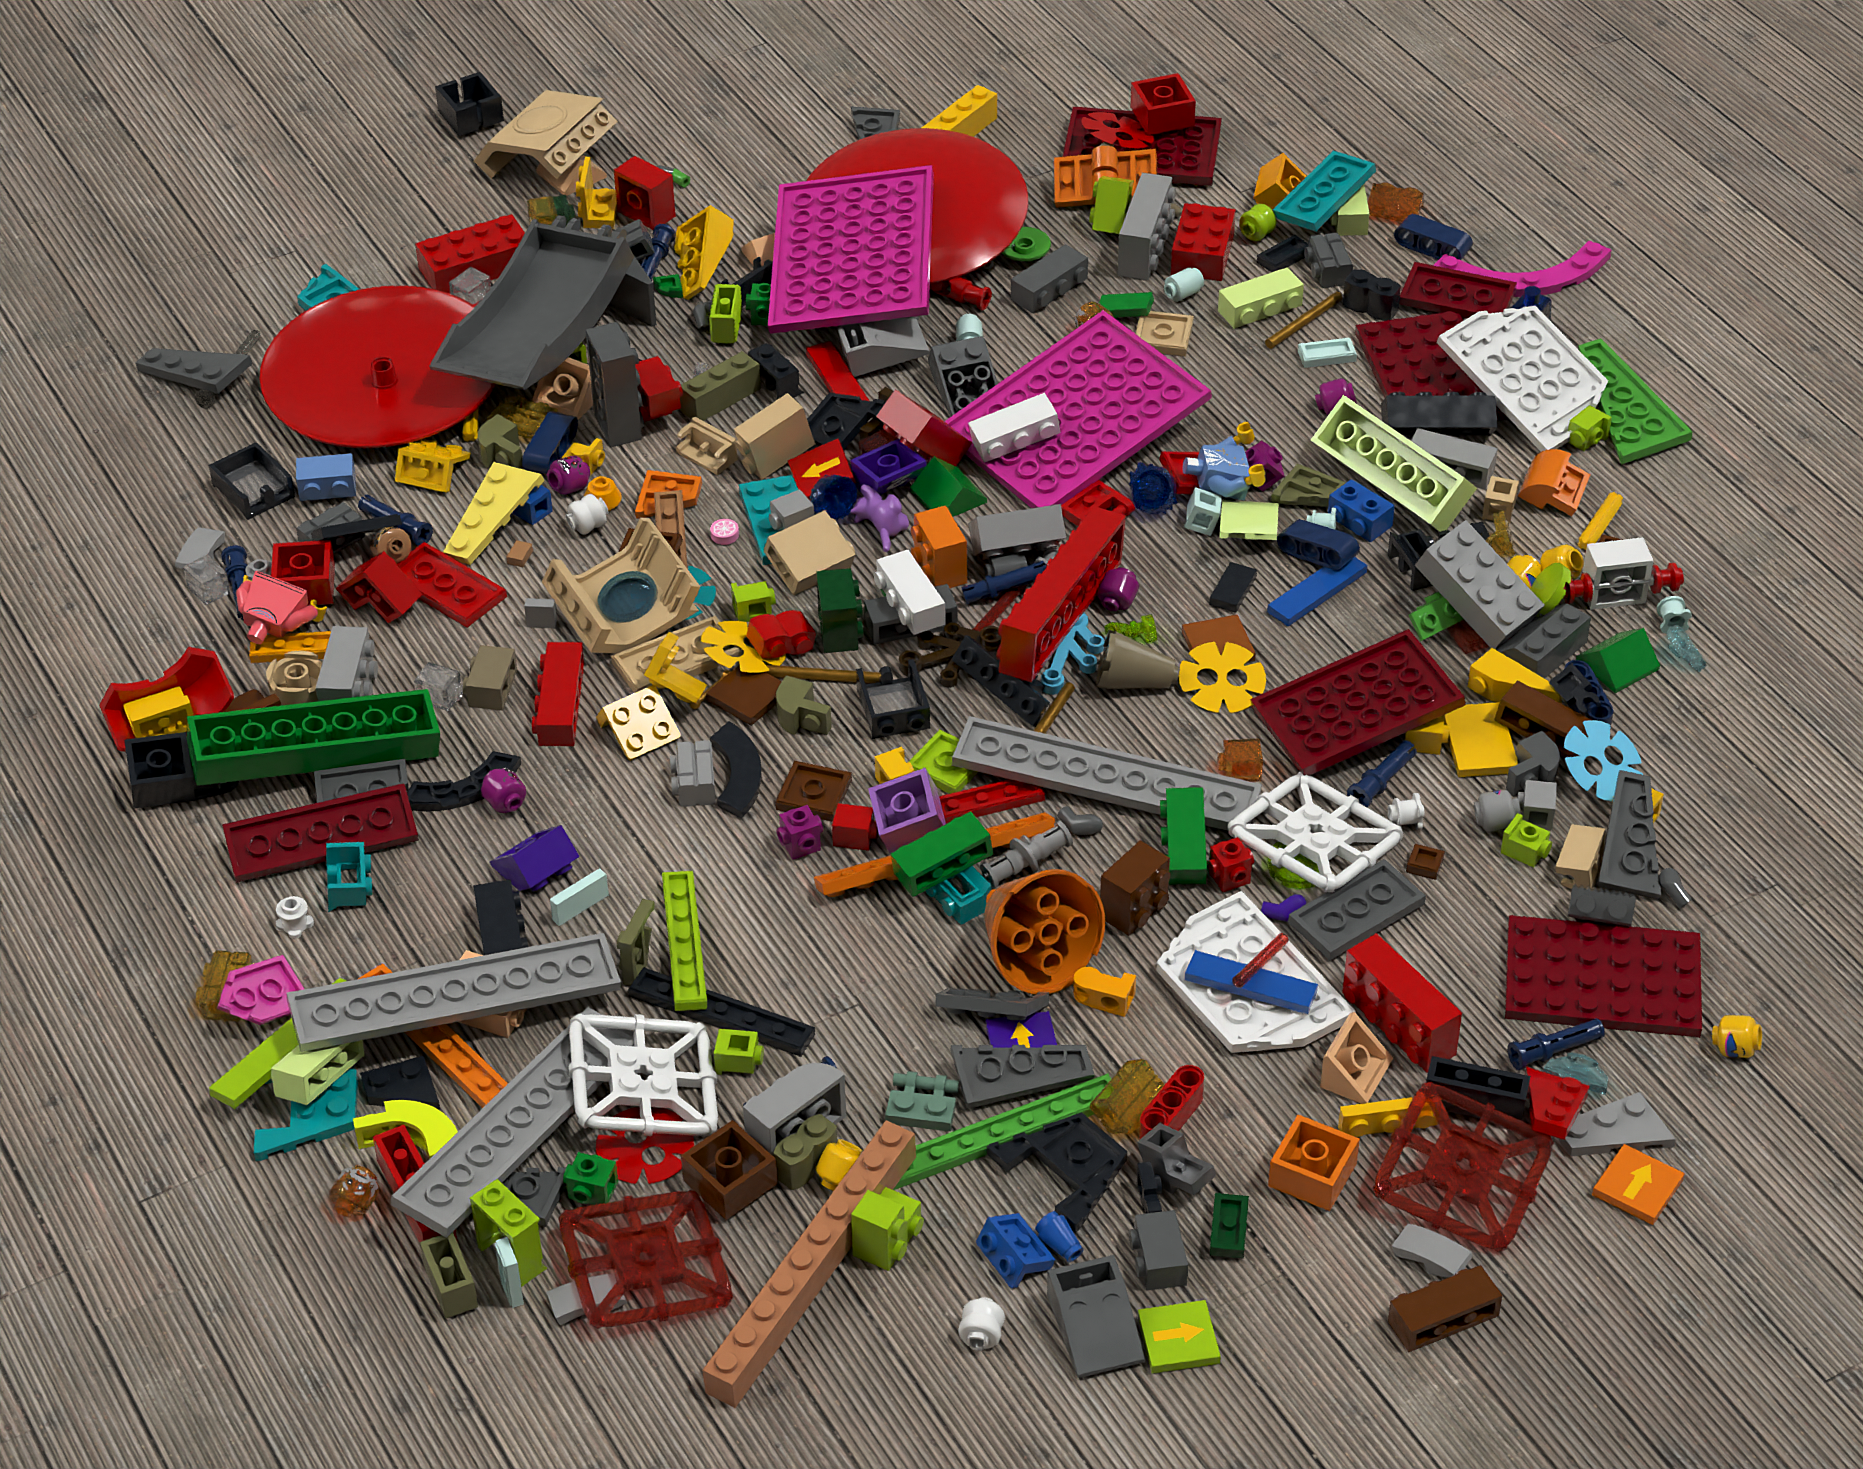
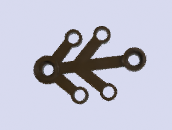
M948 623L944 627V637L934 635L931 631L921 632L917 636V645L920 649L930 650L935 646L942 648V650L922 656L914 650L904 651L899 655V670L908 677V660L914 659L919 673L923 667L951 659L947 668L943 669L940 673V683L947 688L954 687L958 683V672L961 667L952 661V658L961 644L959 640L961 638L964 639L965 635H968L988 652H997L1001 644V636L998 634L999 628L987 626L979 632L961 627L958 623Z

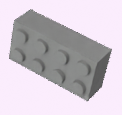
M1149 173L1141 174L1119 233L1118 276L1149 280L1152 270L1156 271L1158 255H1162L1163 239L1167 240L1169 224H1173L1175 209H1171V203H1174L1176 188H1172V177Z
M1467 520L1427 548L1415 564L1430 583L1487 645L1493 649H1497L1529 624L1545 606Z

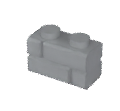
M709 740L695 741V743L677 742L675 745L676 755H670L671 773H677V777H671L672 795H679V805L682 807L696 806L698 803L699 805H713L716 802L712 743Z

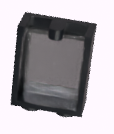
M257 442L208 465L212 486L217 487L243 513L247 520L295 497L292 476Z
M914 659L908 660V677L893 680L891 668L884 666L879 670L880 682L866 685L862 668L856 669L857 692L859 693L869 724L872 739L930 729V706Z

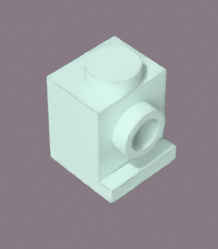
M1195 487L1187 504L1184 528L1211 536L1221 515V496Z

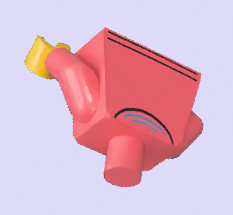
M255 571L252 581L248 580L247 575H244L243 583L236 590L238 610L243 614L244 623L251 627L246 637L256 644H262L267 633L282 638L287 632H292L311 620L320 622L324 619L327 610L326 606L323 608L316 607V600H311L310 605L307 606V590L259 571Z

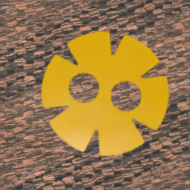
M718 622L725 633L709 626L701 635V642L718 645L703 648L707 655L727 668H731L739 661L740 671L767 672L769 668L763 661L780 666L786 658L785 654L777 658L765 659L760 657L755 648L747 646L744 643V638L747 637V622ZM727 645H736L744 651V654L740 657H732L727 655L723 648Z
M1215 642L1202 644L1189 652V655L1199 665L1184 660L1180 664L1178 677L1183 692L1200 689L1191 698V701L1208 711L1218 713L1223 699L1230 713L1247 709L1251 706L1250 699L1253 697L1245 690L1263 694L1266 686V674L1262 664L1258 662L1244 666L1254 654L1237 644L1226 642L1222 655H1220ZM1205 668L1212 669L1217 673L1218 680L1213 685H1204L1197 678L1198 672ZM1233 669L1242 670L1247 675V681L1241 686H1234L1228 682L1227 673Z

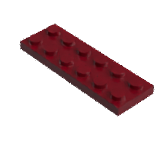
M404 783L222 824L235 882L326 862V843L364 842V853L419 841Z

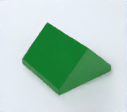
M933 456L910 487L912 494L927 510L946 505L952 517L987 503V498L958 467Z
M1644 628L1620 632L1576 655V660L1587 663L1596 678L1614 693L1623 690L1660 669V664Z

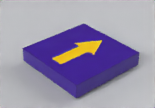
M1049 1011L1032 1013L1025 1020H1010L1007 1017L986 1019L989 1045H992L993 1048H1012V1045H1025V1048H1042L1043 1045H1057Z

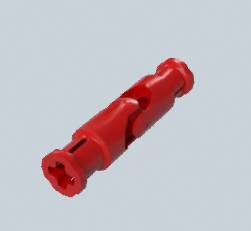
M961 277L930 284V289L933 292L960 303H971L976 305L979 310H985L992 297L991 288L978 287L973 285L970 280ZM950 284H951V292L946 291L947 287H948Z

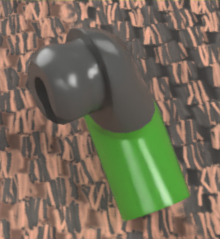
M662 165L657 166L672 174L673 182L685 188L689 185L690 177L678 169Z

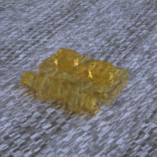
M508 395L505 399V404L500 402L489 415L487 421L499 414L517 425L518 436L532 439L547 413L550 411L558 413V409L552 408L548 403L541 401L534 403L528 401L523 396L513 397Z

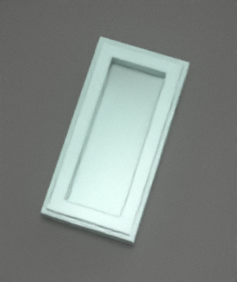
M1351 338L1298 344V354L1304 368L1356 362L1357 353Z
M599 868L550 898L552 920L560 926L609 896L607 874Z
M507 1237L496 1240L495 1249L500 1281L509 1305L512 1308L523 1305L518 1263Z

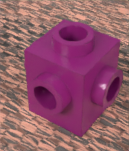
M1261 440L1245 452L1249 468L1256 464H1262L1264 467L1266 480L1262 486L1258 487L1261 491H1265L1285 477L1281 464L1283 458L1276 447H1270Z
M808 805L779 814L780 827L776 829L777 837L780 844L785 846L792 860L821 850L820 833L823 832V825L820 817L813 815Z

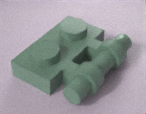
M908 1071L907 1074L894 1073L893 1086L905 1087L904 1091L891 1090L885 1121L887 1120L896 1125L951 1132L956 1098L946 1097L945 1092L958 1094L960 1082L947 1079V1076L936 1075V1078L918 1076V1072ZM916 1089L932 1090L934 1093L933 1095L916 1093Z

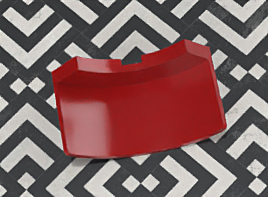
M188 647L182 657L163 672L164 676L153 682H149V679L134 683H110L99 706L119 751L126 752L125 739L135 738L124 711L123 705L125 703L175 687H181L184 696H188L193 715L220 713L229 707L234 699V693L215 651Z

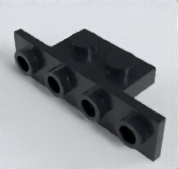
M965 635L952 661L1032 727H1036L1050 703L1041 695L1045 685L1037 679L1038 675L1032 682L999 673L1000 660L996 657L997 652H988L970 636Z

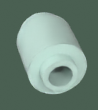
M1186 268L1165 279V294L1176 302L1199 292L1204 286L1203 275L1197 268Z
M965 314L957 321L956 341L983 336L982 322L976 315Z

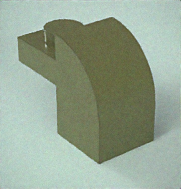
M497 414L485 422L478 431L481 461L487 468H490L493 462L523 469L522 450L519 447L517 425Z
M786 675L776 692L777 719L780 726L793 735L797 733L799 728L827 735L832 728L831 706L814 702L812 682Z

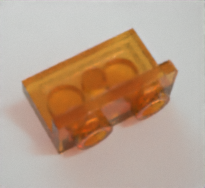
M1385 182L1381 184L1373 183L1368 200L1369 216L1403 222L1410 214L1419 215L1421 207L1424 206V194L1418 189L1412 187L1405 189L1397 188Z

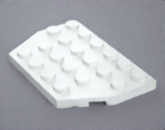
M1536 306L1523 307L1521 309L1509 308L1504 309L1503 312L1489 314L1487 311H1479L1441 334L1436 342L1487 396H1495L1496 406L1540 452L1558 449L1570 441V433L1573 431H1568L1569 421L1589 405L1596 408L1608 383V380Z
M1242 891L1190 916L1178 938L1175 937L1169 950L1164 952L1157 961L1156 971L1231 1053L1303 1047L1342 1027L1348 1015L1352 1012L1356 1013L1354 1008ZM1197 950L1318 984V991L1309 1013L1304 1014L1186 981L1185 972L1194 951Z

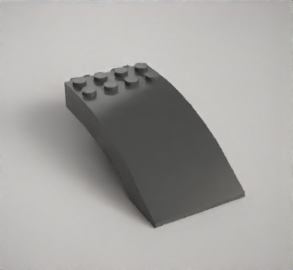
M558 215L551 225L541 224L538 220L533 219L510 261L487 294L458 324H452L429 365L430 369L521 390H526L556 369L585 339V329L593 328L600 319L634 259L626 240L627 232L625 228L618 227L612 235V227L604 224L596 235L579 231L581 227L579 219L572 218L567 224L565 216Z

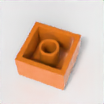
M946 505L915 513L914 526L911 527V535L914 541L911 554L932 585L935 587L948 584L949 588L967 584V540Z
M1298 1114L1270 1161L1268 1187L1330 1211L1357 1164L1360 1138Z

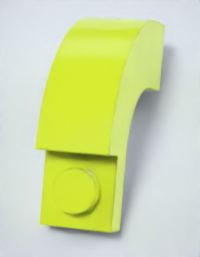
M411 1100L385 1101L386 1112L353 1118L359 1149L373 1147V1136L404 1124L414 1144L422 1148L429 1159L458 1132L453 1122L443 1112L428 1104Z

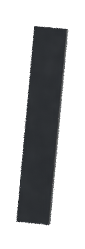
M645 967L642 968L628 989L629 997L720 1029L758 1032V1042L802 1057L815 1036V1027L708 989H706L707 1009L675 1011L672 977Z

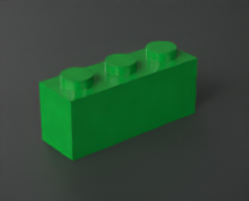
M1203 787L1166 788V800H1160V819L1166 818L1167 827H1161V846H1167L1168 854L1164 855L1170 858L1169 885L1206 884L1207 861Z
M970 811L961 817L954 818L946 825L926 833L923 837L912 843L900 847L890 855L894 874L911 896L915 897L993 855L990 834Z

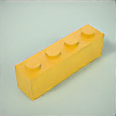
M977 85L922 128L950 130L974 137L997 119V93Z

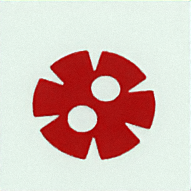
M1093 112L1087 115L1095 120L1086 117L1082 118V125L1085 129L1099 130L1091 132V135L1109 144H1113L1118 140L1121 147L1145 148L1148 145L1142 141L1154 142L1152 134L1147 135L1145 131L1137 130L1143 128L1140 123L1125 116L1118 121L1113 113ZM1103 121H1114L1118 123L1120 127H1108L1103 123ZM1117 132L1127 133V134L1131 135V136L1133 137V139H1132V140H1123V139H1120L1119 137L1116 136V133H1117Z
M640 1107L624 1110L613 1117L641 1119ZM653 1107L651 1110L654 1120H683L681 1116L665 1108ZM610 1130L618 1136L598 1135L596 1155L608 1160L619 1158L616 1161L619 1180L636 1184L642 1169H644L647 1181L651 1184L666 1180L682 1169L681 1160L672 1153L684 1154L694 1147V1137L692 1135L653 1133L652 1136H647L640 1143H632L625 1138V1131ZM652 1146L660 1147L665 1152V1158L659 1164L650 1165L642 1160L643 1151Z

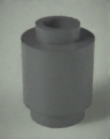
M1017 553L989 557L988 564H984L985 576L991 575V577H995L1027 566V561L1024 554L1018 555Z

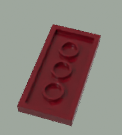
M1414 262L1400 294L1399 304L1439 313L1452 311L1459 313L1463 318H1469L1479 311H1487L1488 314L1503 312L1504 309H1509L1517 289V282Z

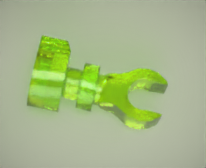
M1152 614L1140 616L1141 622L1138 623L1133 620L1129 621L1130 624L1111 622L1105 625L1106 635L1109 630L1116 631L1127 637L1132 636L1133 638H1137L1139 634L1143 633L1147 643L1157 641L1156 626Z

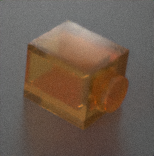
M1260 739L1223 740V752L1217 753L1218 771H1223L1224 776L1249 782L1262 781L1263 756Z

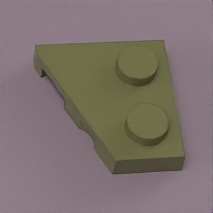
M642 899L626 930H622L619 933L617 939V949H620L621 957L619 970H622L624 985L631 986L642 968H646L648 964L652 928L645 926V923L651 912L654 911V901Z

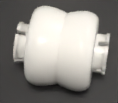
M587 494L581 500L571 502L568 505V514L565 517L573 531L577 530L580 534L586 535L594 528L604 526L607 521L606 514H609L602 498L597 499L594 495Z
M985 1297L966 1303L958 1328L961 1340L970 1346L971 1349L979 1351L997 1345L1001 1338V1328L1005 1320L1003 1309L996 1302H993L992 1299Z

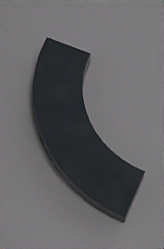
M728 721L710 737L712 747L716 748L726 758L729 766H731L729 783L723 793L717 798L719 807L742 819L753 806L759 794L762 779L761 760L756 746L748 735L738 726Z
M492 751L479 767L470 772V776L456 782L452 780L441 782L413 781L407 792L411 810L424 812L444 811L484 799L481 793V786L486 774L494 769L508 768L516 773L521 765V757Z

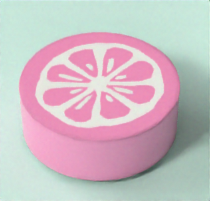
M719 519L712 523L710 527L711 539L717 544L729 545L734 543L739 537L738 524L731 519Z

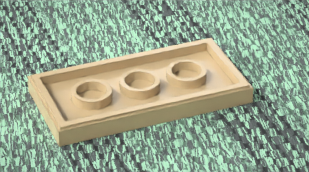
M712 616L671 632L679 637L675 646L680 649L670 665L692 677L722 666L710 658L703 649L718 645L701 642V635L709 626L725 633L718 624L720 622L716 616ZM666 635L611 656L612 664L633 693L653 685L648 681L649 678L644 676V673ZM727 645L723 648L724 652L729 656H742V649L736 645Z

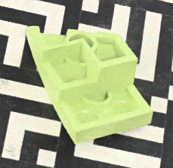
M1222 500L1219 538L1277 540L1279 503Z

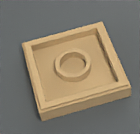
M1150 311L1148 316L1139 317L1136 335L1162 354L1186 356L1194 316Z

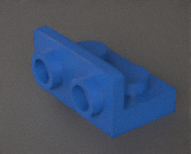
M1019 1213L988 1217L976 1240L977 1246L1010 1288L1018 1287L1024 1274L1051 1270L1056 1260Z

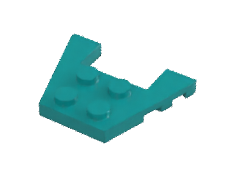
M349 1068L308 1105L291 1101L290 1127L256 1129L254 1140L255 1160L262 1161L268 1159L267 1154L282 1149L284 1153L295 1150L297 1144L315 1139V1142H319L355 1130L353 1118H357V1070ZM269 1079L265 1084L273 1083L272 1079Z

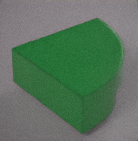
M679 274L653 278L654 288L660 294L672 298H683Z

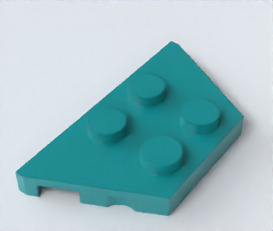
M324 264L321 267L319 277H313L309 281L307 288L303 289L297 296L299 306L304 310H308L325 300L360 289L328 264Z

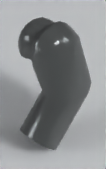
M700 301L694 307L693 315L700 332L710 330L708 315H710L711 301L704 303Z
M1068 806L1060 809L1057 815L1075 835L1098 833L1103 827L1101 818L1092 814L1076 815Z

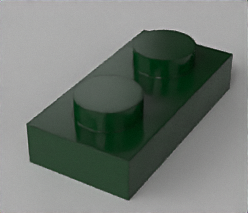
M1215 1193L1210 1256L1244 1259L1249 1196Z

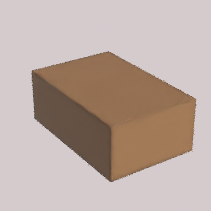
M516 540L506 556L507 564L524 567L533 552L532 544Z

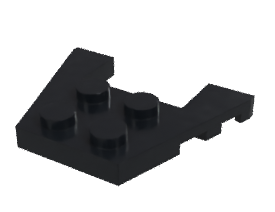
M829 393L807 418L815 445L807 450L810 451L837 438L843 450H845L860 432V428L868 423L871 418L885 424L876 417L885 404L884 400L874 399L873 401L861 400L858 396Z
M1082 1112L1043 1125V1130L1029 1135L1023 1132L1014 1135L1012 1141L1000 1145L997 1141L987 1146V1155L1006 1172L1034 1154L1073 1188L1075 1192L1057 1204L1055 1211L1059 1215L1065 1216L1075 1233L1080 1230L1127 1161V1150Z

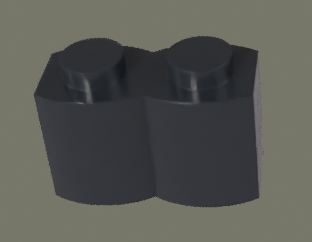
M1354 269L1345 279L1343 306L1355 312L1367 313L1378 320H1392L1399 310L1401 285L1389 278H1377L1366 270Z

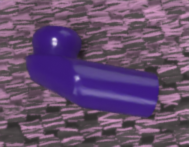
M1294 894L1280 904L1263 901L1261 912L1267 918L1288 922L1289 914L1306 905V900L1302 895Z

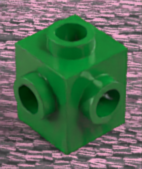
M753 283L751 294L746 295V310L751 312V325L768 326L771 284Z
M578 1152L573 1164H568L564 1172L563 1182L567 1184L568 1198L582 1204L589 1203L606 1208L618 1184L616 1161L604 1159L598 1155Z

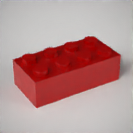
M510 214L484 223H477L474 226L461 230L451 231L438 237L428 238L425 241L415 243L418 268L432 289L446 293L456 292L498 279L513 256L525 232L515 217Z
M1377 933L1347 950L1342 993L1348 1002L1354 1003L1365 1014L1368 1021L1375 1023L1392 1043L1397 1044L1407 1054L1408 1058L1414 1064H1418L1426 1073L1429 1070L1432 1056L1451 1059L1456 1056L1462 1012Z

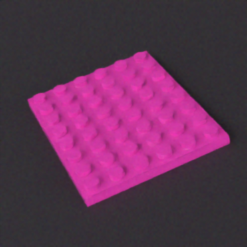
M932 165L779 184L768 316L770 334L929 315L934 181Z
M1102 310L944 422L972 442L965 453L967 457L1029 507L1038 508L1057 504L1062 505L1212 398V393L1209 388ZM1045 393L1057 412L1061 433L984 463L972 442L968 422Z

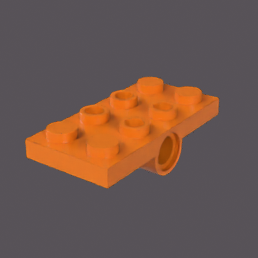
M1098 146L1092 150L1090 155L1055 157L1054 195L1056 208L1095 204L1096 197H1093V187L1095 181L1098 182L1102 176L1134 180L1132 201L1141 174L1157 175L1156 149L1117 152L1112 146Z

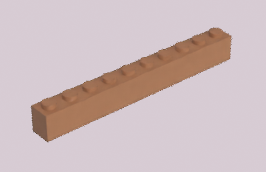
M887 1120L883 1123L702 1370L706 1394L734 1408L737 1407L852 1247L851 1213L867 1190L879 1195L885 1187L893 1190L915 1160V1133Z

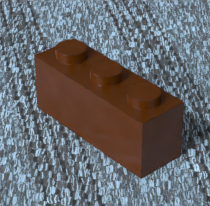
M1518 680L1502 697L1494 718L1496 722L1526 738L1543 731L1557 745L1560 756L1563 758L1579 756L1564 748L1565 738L1573 726H1576L1588 738L1583 721L1591 720Z
M1479 1265L1472 1269L1460 1270L1454 1276L1447 1279L1432 1281L1424 1288L1414 1292L1398 1295L1394 1300L1390 1301L1388 1323L1409 1353L1498 1317L1503 1295L1482 1265Z

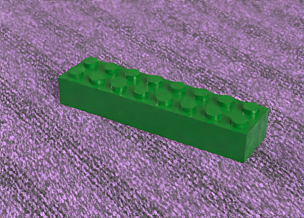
M422 689L187 716V744L196 785L198 786L315 772L399 759L407 761L439 757L440 729L429 690Z

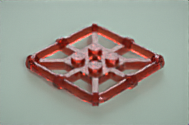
M1426 1082L1421 1085V1088L1413 1096L1399 1128L1394 1129L1391 1135L1392 1143L1376 1174L1375 1185L1372 1189L1377 1198H1381L1386 1203L1431 1223V1227L1436 1230L1442 1228L1482 1247L1495 1249L1496 1252L1507 1250V1245L1515 1238L1529 1204L1533 1203L1537 1197L1536 1188L1551 1157L1554 1141L1550 1135L1532 1130V1125L1496 1110V1106L1491 1103L1485 1105L1447 1087ZM1441 1100L1481 1117L1474 1133L1453 1124ZM1426 1102L1429 1103L1441 1128L1436 1144L1411 1133ZM1490 1121L1529 1139L1502 1146L1482 1137ZM1404 1147H1410L1430 1156L1424 1169L1390 1178ZM1537 1151V1155L1524 1183L1499 1172L1504 1159ZM1463 1159H1467L1469 1161L1468 1166L1472 1169L1463 1170L1459 1168L1455 1161L1461 1162ZM1427 1183L1445 1191L1446 1194L1438 1211L1394 1191ZM1492 1185L1506 1190L1517 1197L1503 1230L1487 1199ZM1454 1196L1477 1206L1490 1235L1446 1215Z
M693 1190L688 1192L676 1191L633 1198L632 1195L624 1196L621 1201L564 1210L558 1218L560 1234L569 1261L567 1267L569 1276L575 1281L584 1314L590 1321L589 1324L597 1329L657 1319L659 1323L669 1321V1317L727 1307L733 1300L731 1282L720 1253L722 1251L720 1239L714 1235L705 1205L699 1198V1193ZM677 1205L665 1221L641 1224L637 1211ZM692 1210L701 1239L678 1243L674 1229L687 1212ZM624 1214L628 1219L630 1227L609 1230L589 1219ZM574 1230L605 1244L608 1254L582 1259ZM646 1252L647 1256L654 1257L644 1260L640 1258V1253ZM700 1254L707 1256L716 1282L686 1268L683 1257ZM613 1269L616 1284L597 1307L587 1274ZM682 1282L709 1297L667 1304L661 1285ZM650 1289L655 1306L609 1313L626 1291Z

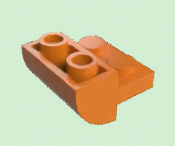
M1558 449L1545 450L1538 453L1532 460L1518 497L1540 509H1543L1548 503L1572 517L1578 508L1591 474L1568 462L1571 453Z

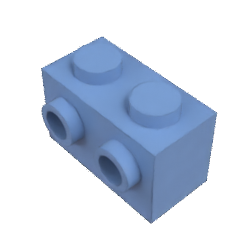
M352 453L296 458V483L300 501L356 496V474Z

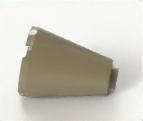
M1112 630L1108 631L1103 645L1105 649L1099 660L1096 687L1102 689H1169L1171 683H1177L1180 667L1175 666V659Z

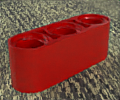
M1184 1065L1178 1068L1142 1112L1140 1116L1139 1140L1159 1123L1177 1131L1183 1127L1203 1100L1204 1073L1199 1067Z

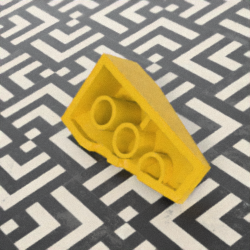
M709 205L677 227L674 248L675 253L680 256L677 264L678 268L683 272L680 280L683 297L687 300L706 288L733 238L734 219L712 205Z

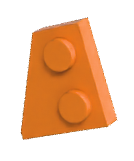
M647 470L635 509L636 518L655 516L654 492L682 490L683 508L697 505L703 484L702 477Z

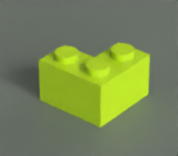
M887 1187L883 1189L880 1195L867 1190L851 1213L853 1256L889 1271L895 1261H900L905 1255L911 1237H916L922 1229L924 1218L921 1217V1202Z

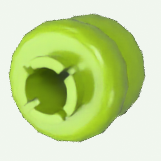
M1265 204L1254 205L1249 211L1244 212L1239 219V227L1242 234L1252 241L1262 240L1276 228L1277 224L1273 210Z

